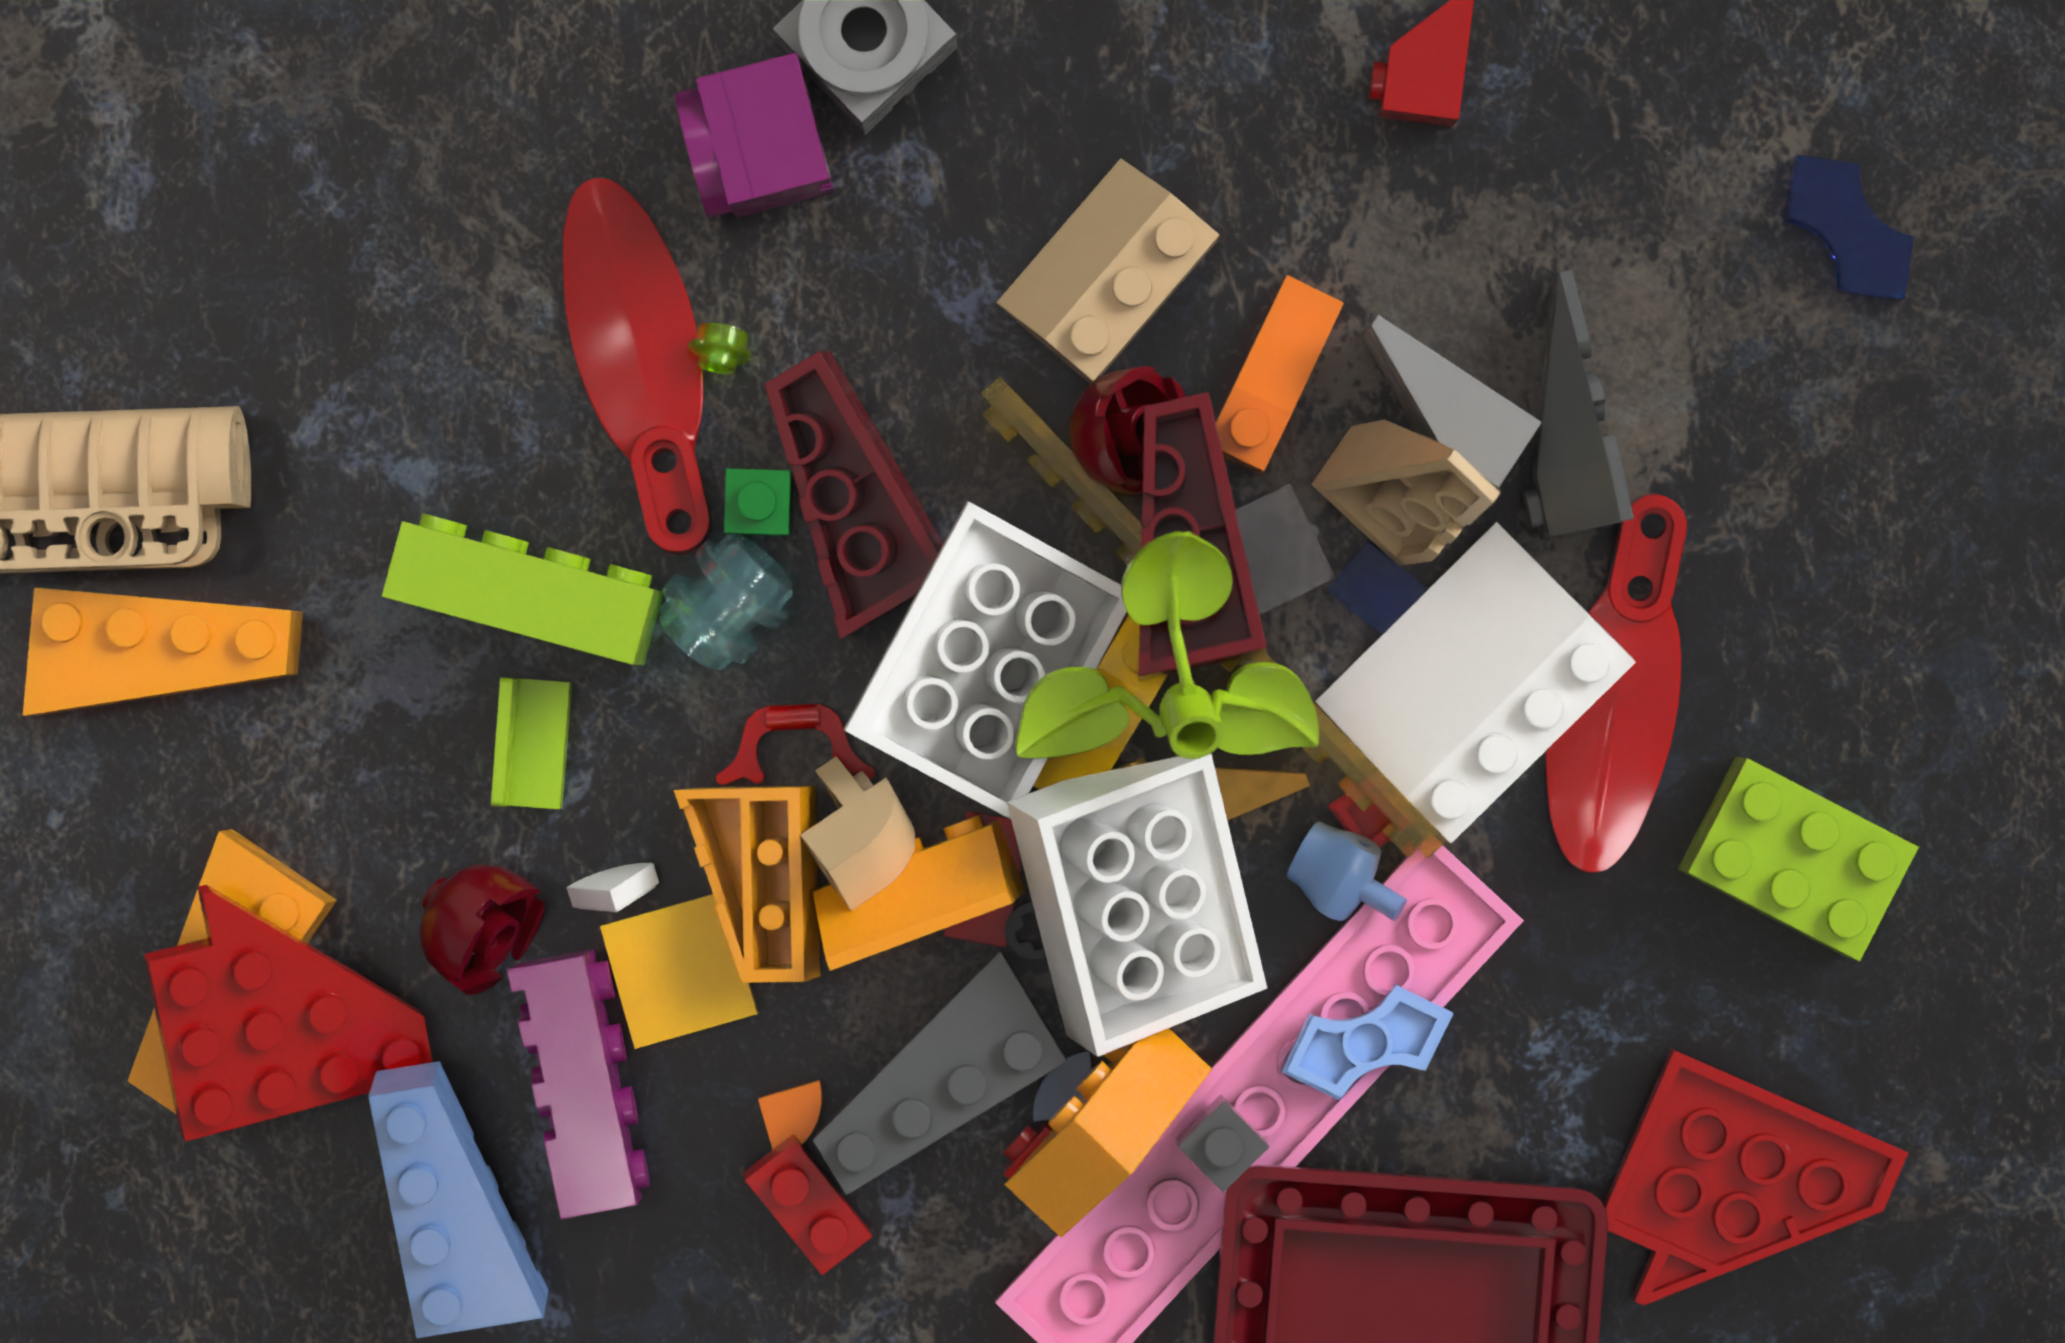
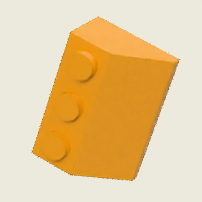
M976 815L943 828L947 840L925 848L920 837L915 838V847L911 859L897 879L852 911L829 881L828 884L814 890L813 898L823 949L830 971L1007 906L1023 895L1026 891L999 820L983 826L980 816Z

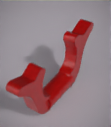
M820 703L767 705L757 709L748 718L735 759L728 767L717 774L716 781L720 785H725L744 777L753 783H761L765 778V773L758 761V741L763 734L776 730L817 729L823 731L831 740L832 759L837 756L850 774L856 775L863 771L868 779H871L875 775V768L864 762L854 752L846 731L843 730L844 725L841 717L831 707Z

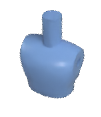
M1321 821L1316 822L1307 833L1286 875L1289 880L1302 889L1306 897L1320 913L1338 921H1344L1349 918L1361 902L1395 921L1407 902L1406 898L1374 879L1381 856V849L1376 843L1362 835L1334 828Z

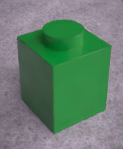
M726 468L724 533L733 536L792 537L793 472L791 470Z

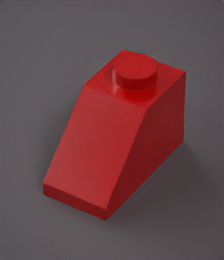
M1449 0L1392 44L1385 55V62H1373L1368 99L1379 101L1378 118L1453 127L1456 124L1460 114L1474 0Z

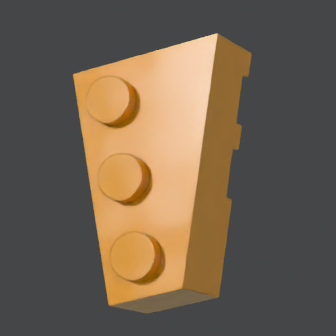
M816 785L711 787L674 790L679 808L684 810L696 844L694 850L700 867L704 866L717 903L714 907L741 983L805 982L821 977L820 929L813 898V891L818 889V865L800 836L817 824Z
M1169 1028L1103 1054L1110 1061L1108 1066L1101 1061L1086 1075L1076 1087V1090L1082 1096L1078 1099L1073 1095L1047 1123L1052 1128L1050 1133L1004 1184L1060 1238L1134 1172L1211 1072L1212 1068Z

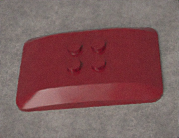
M1271 1165L1250 1166L1225 1191L1213 1343H1599L1608 1232L1607 1211L1601 1200L1589 1191L1579 1188L1367 1171Z

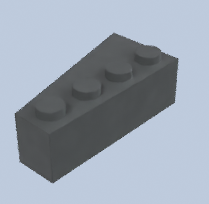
M1001 947L815 1134L813 1142L846 1195L1067 1062L1066 1054Z

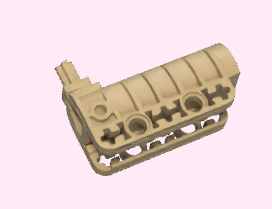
M239 406L0 414V574L190 568L202 566L211 561L220 549V509L250 508L251 464L245 419ZM100 522L96 535L97 553L91 546L90 536H93L91 530L94 525ZM120 524L124 530L125 539L121 549L114 554L110 548L109 538L114 527ZM138 526L143 535L141 550L134 556L138 542L136 528ZM5 528L11 531L16 543L15 546H11L13 554L6 561L4 559L9 540ZM185 528L188 529L189 537L187 541H180L177 545H167L158 542L157 529H161L160 533H181L185 531ZM68 532V534L75 536L77 548L73 549L72 545L67 544L51 545L47 549H37L31 547L29 534L33 533V537L41 538L54 537L58 533ZM203 532L207 534L206 544H202Z

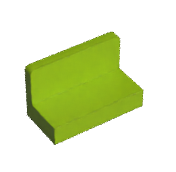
M500 678L491 806L563 808L572 682Z

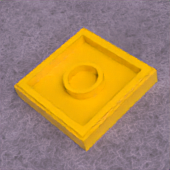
M713 894L600 926L634 1049L759 1013L751 984L741 983L714 907L717 903Z

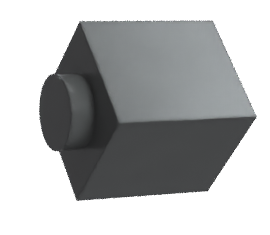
M1221 1094L1175 1139L1177 1146L1223 1193L1269 1148L1266 1139Z

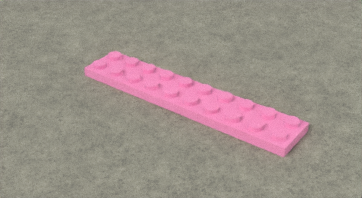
M1427 833L1382 882L1383 885L1407 899L1406 905L1398 918L1393 921L1367 904L1362 903L1211 1066V1072L1134 1172L1062 1238L1056 1234L995 1299V1303L1038 1343H1133L1215 1255L1221 1245L1225 1192L1223 1193L1177 1146L1175 1139L1221 1094L1266 1139L1269 1148L1251 1166L1296 1167L1390 1066L1373 1069L1359 1077L1340 1101L1282 1073L1281 1068L1308 1013L1327 1019H1347L1361 1015L1378 1005L1386 997L1394 984L1444 1007L1524 920L1436 838Z

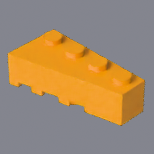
M34 587L23 716L52 714L298 675L303 611Z
M233 829L218 832L199 886L209 885L307 944L337 901ZM198 889L177 946L207 938ZM154 1008L128 1082L176 1114Z

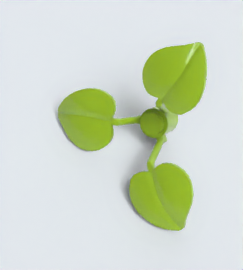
M1188 531L1185 533L1173 532L1149 542L1133 557L1126 568L1121 585V595L1125 609L1134 622L1141 625H1153L1168 620V630L1180 683L1173 685L1165 693L1160 703V715H1157L1122 686H1116L1108 690L1105 677L1093 668L1067 667L1058 669L1041 678L1027 695L1022 709L1015 749L1017 756L1021 758H1051L1099 748L1113 741L1128 725L1129 714L1125 705L1152 726L1156 737H1163L1167 734L1173 751L1187 759L1205 757L1217 747L1228 753L1238 755L1264 754L1291 747H1317L1319 744V726L1315 706L1308 690L1300 678L1283 665L1272 662L1246 664L1232 674L1228 682L1227 691L1215 690L1212 692L1211 698L1205 689L1193 683L1180 619L1189 621L1201 620L1218 611L1230 595L1232 574L1227 559L1214 545Z

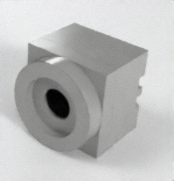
M802 0L773 28L778 44L788 54L797 52L802 69L865 135L893 109L894 105L916 88V85L927 74L935 70L957 49L956 33L925 0Z

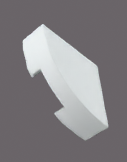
M636 863L592 874L566 888L574 908L618 912L654 889L659 884V880L653 863Z

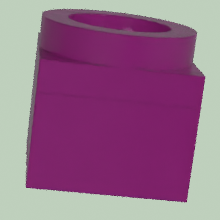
M797 52L696 78L698 87L674 93L690 163L707 218L733 212L735 217L738 218L835 193Z

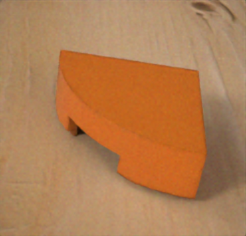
M820 1079L758 1098L772 1150L793 1134L801 1144L809 1138L821 1112L823 1095Z

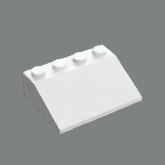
M967 501L843 730L1011 819L1007 802L1029 794L1048 759L1021 758L1017 756L1015 742L1025 699L1031 688L1041 678L1053 671L1067 667H1088L1096 670L1127 612L1122 600L1121 585Z
M1496 521L1315 702L1394 787L1452 843L1636 662Z
M1211 753L1198 759H1187L1178 756L1067 779L1007 802L1066 1036L1098 1057L1267 989Z

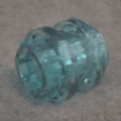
M728 534L720 543L706 540L695 552V559L702 572L695 580L681 574H675L663 587L666 601L660 607L661 617L659 621L668 636L692 659L713 670L716 668L724 670L732 661L745 664L757 652V644L750 633L751 630L758 623L769 629H778L789 617L786 603L793 596L791 589L793 582L790 576L766 550L742 534Z

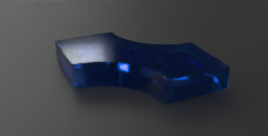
M1804 155L1794 156L1784 220L1809 229L1826 245L1836 266L1838 292L1897 301L1904 300L1914 236L1906 235L1890 228L1873 213L1862 192L1860 164Z

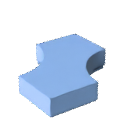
M1396 984L1392 986L1389 993L1378 1005L1352 1018L1327 1019L1308 1013L1281 1068V1072L1340 1101L1355 1080L1373 1069L1388 1065H1404L1426 1071L1454 1013Z

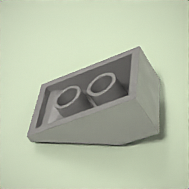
M1378 315L1368 325L1362 337L1418 434L1455 449L1496 489L1499 488L1542 422Z

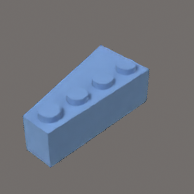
M440 1061L376 1071L368 1097L416 1338L544 1318L549 1290L540 1271H536L525 1248V1239L516 1221H512L502 1200L496 1178L490 1166H486L473 1139V1130Z

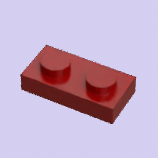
M794 1134L743 1172L746 1183L821 1275H824L873 1237L869 1227Z

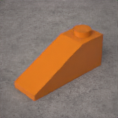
M1288 275L1285 277L1216 419L1224 458L1259 475L1265 471L1344 302Z

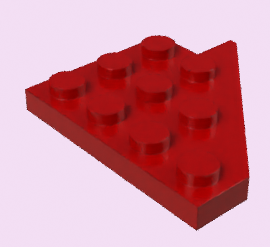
M207 884L197 887L207 938L143 954L179 1130L185 1142L370 1093L376 1071L433 1062L425 1018L418 1008Z
M1670 1049L1603 1203L1607 1211L1608 1231L1652 1250L1631 1299L1644 1306L1883 1212L1909 1153L1683 1053Z

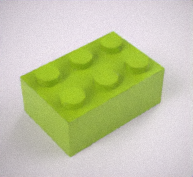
M1735 757L1677 870L1847 958L1860 961L1919 847L1748 758Z

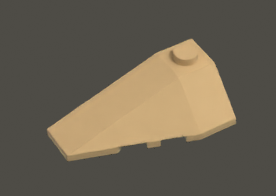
M1387 420L1351 426L1311 484L1398 566L1433 561L1440 554L1447 543L1451 544L1466 525H1471L1495 501L1500 493L1455 449Z

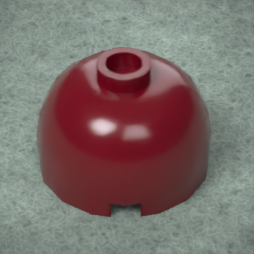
M1150 366L1131 367L1099 376L1081 393L1074 405L1069 425L1072 455L1081 472L1104 490L1122 495H1143L1145 406L1186 397L1181 385L1172 377L1162 378L1154 371L1157 368Z
M486 864L472 865L457 871L448 878L438 879L428 889L422 902L424 911L420 921V943L427 961L446 981L465 995L480 994L493 987L504 977L495 969L502 964L509 952H511L512 958L519 961L539 929L545 911L544 901L535 896V894L541 893L540 890L519 874L503 866Z

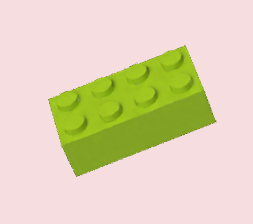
M424 513L421 515L419 525L402 521L381 597L624 663L644 666L664 594L662 591L649 588L652 575L612 564L609 565L607 576L588 572L591 559L547 547L544 559L526 555L529 542L487 530L484 531L482 542L464 538L467 525Z

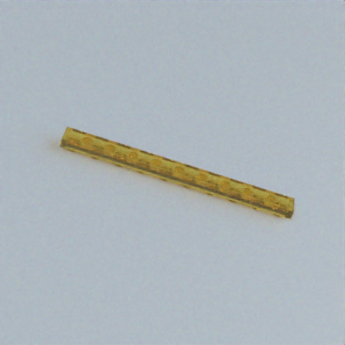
M999 376L981 393L984 401L990 406L982 416L1008 443L1016 435L1034 452L1026 460L1027 463L1051 488H1054L1062 481L1077 496L1078 500L1071 506L1072 510L1094 533L1098 534L1106 527L1123 544L1115 554L1128 566L1133 557L1141 550V522L1106 486L1091 479L1086 474L1074 453ZM1262 653L1220 664L1230 673L1238 665L1242 667L1250 663L1275 662L1267 653ZM1313 702L1318 718L1319 744L1317 747L1301 748L1318 765L1329 758L1345 775L1337 785L1363 812L1372 804L1390 822L1382 832L1408 859L1416 851L1425 859H1429L1447 840Z

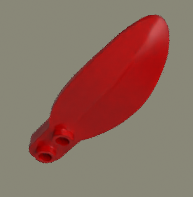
M592 178L578 187L572 196L563 233L564 298L574 355L585 390L599 421L616 447L631 462L642 513L650 538L660 549L674 555L689 554L699 549L706 542L712 525L695 451L703 415L704 374L700 342L692 307L678 269L646 211L621 185L605 178ZM662 452H671L676 455V465L667 473H660L654 469V460ZM677 513H686L691 517V526L683 534H674L669 531V520Z
M1644 494L1630 502L1634 519L1620 523L1606 588L1587 611L1632 656L1636 663L1545 751L1547 799L1553 831L1569 863L1585 873H1597L1607 870L1621 858L1636 837L1659 785L1674 733L1681 685V645L1671 600L1684 547L1687 521L1681 507L1672 499L1661 494ZM1648 514H1659L1663 520L1661 532L1653 537L1645 536L1641 531L1643 518ZM1636 576H1645L1650 582L1649 593L1641 599L1631 598L1628 593V584Z

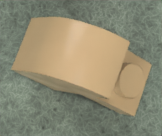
M836 756L815 771L835 804L837 811L800 836L823 875L852 911L889 886L903 872L914 851L915 831L911 820L887 778L873 786L863 771L852 776Z

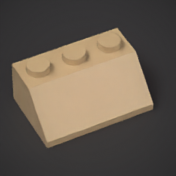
M1120 158L996 304L1091 385L1099 376L1104 374L1215 245L1220 235L1171 192Z

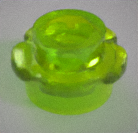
M721 323L700 324L697 338L689 342V349L695 356H699L698 366L710 372L733 374L736 371V366L743 365L751 359V353L746 350L749 335L734 326Z

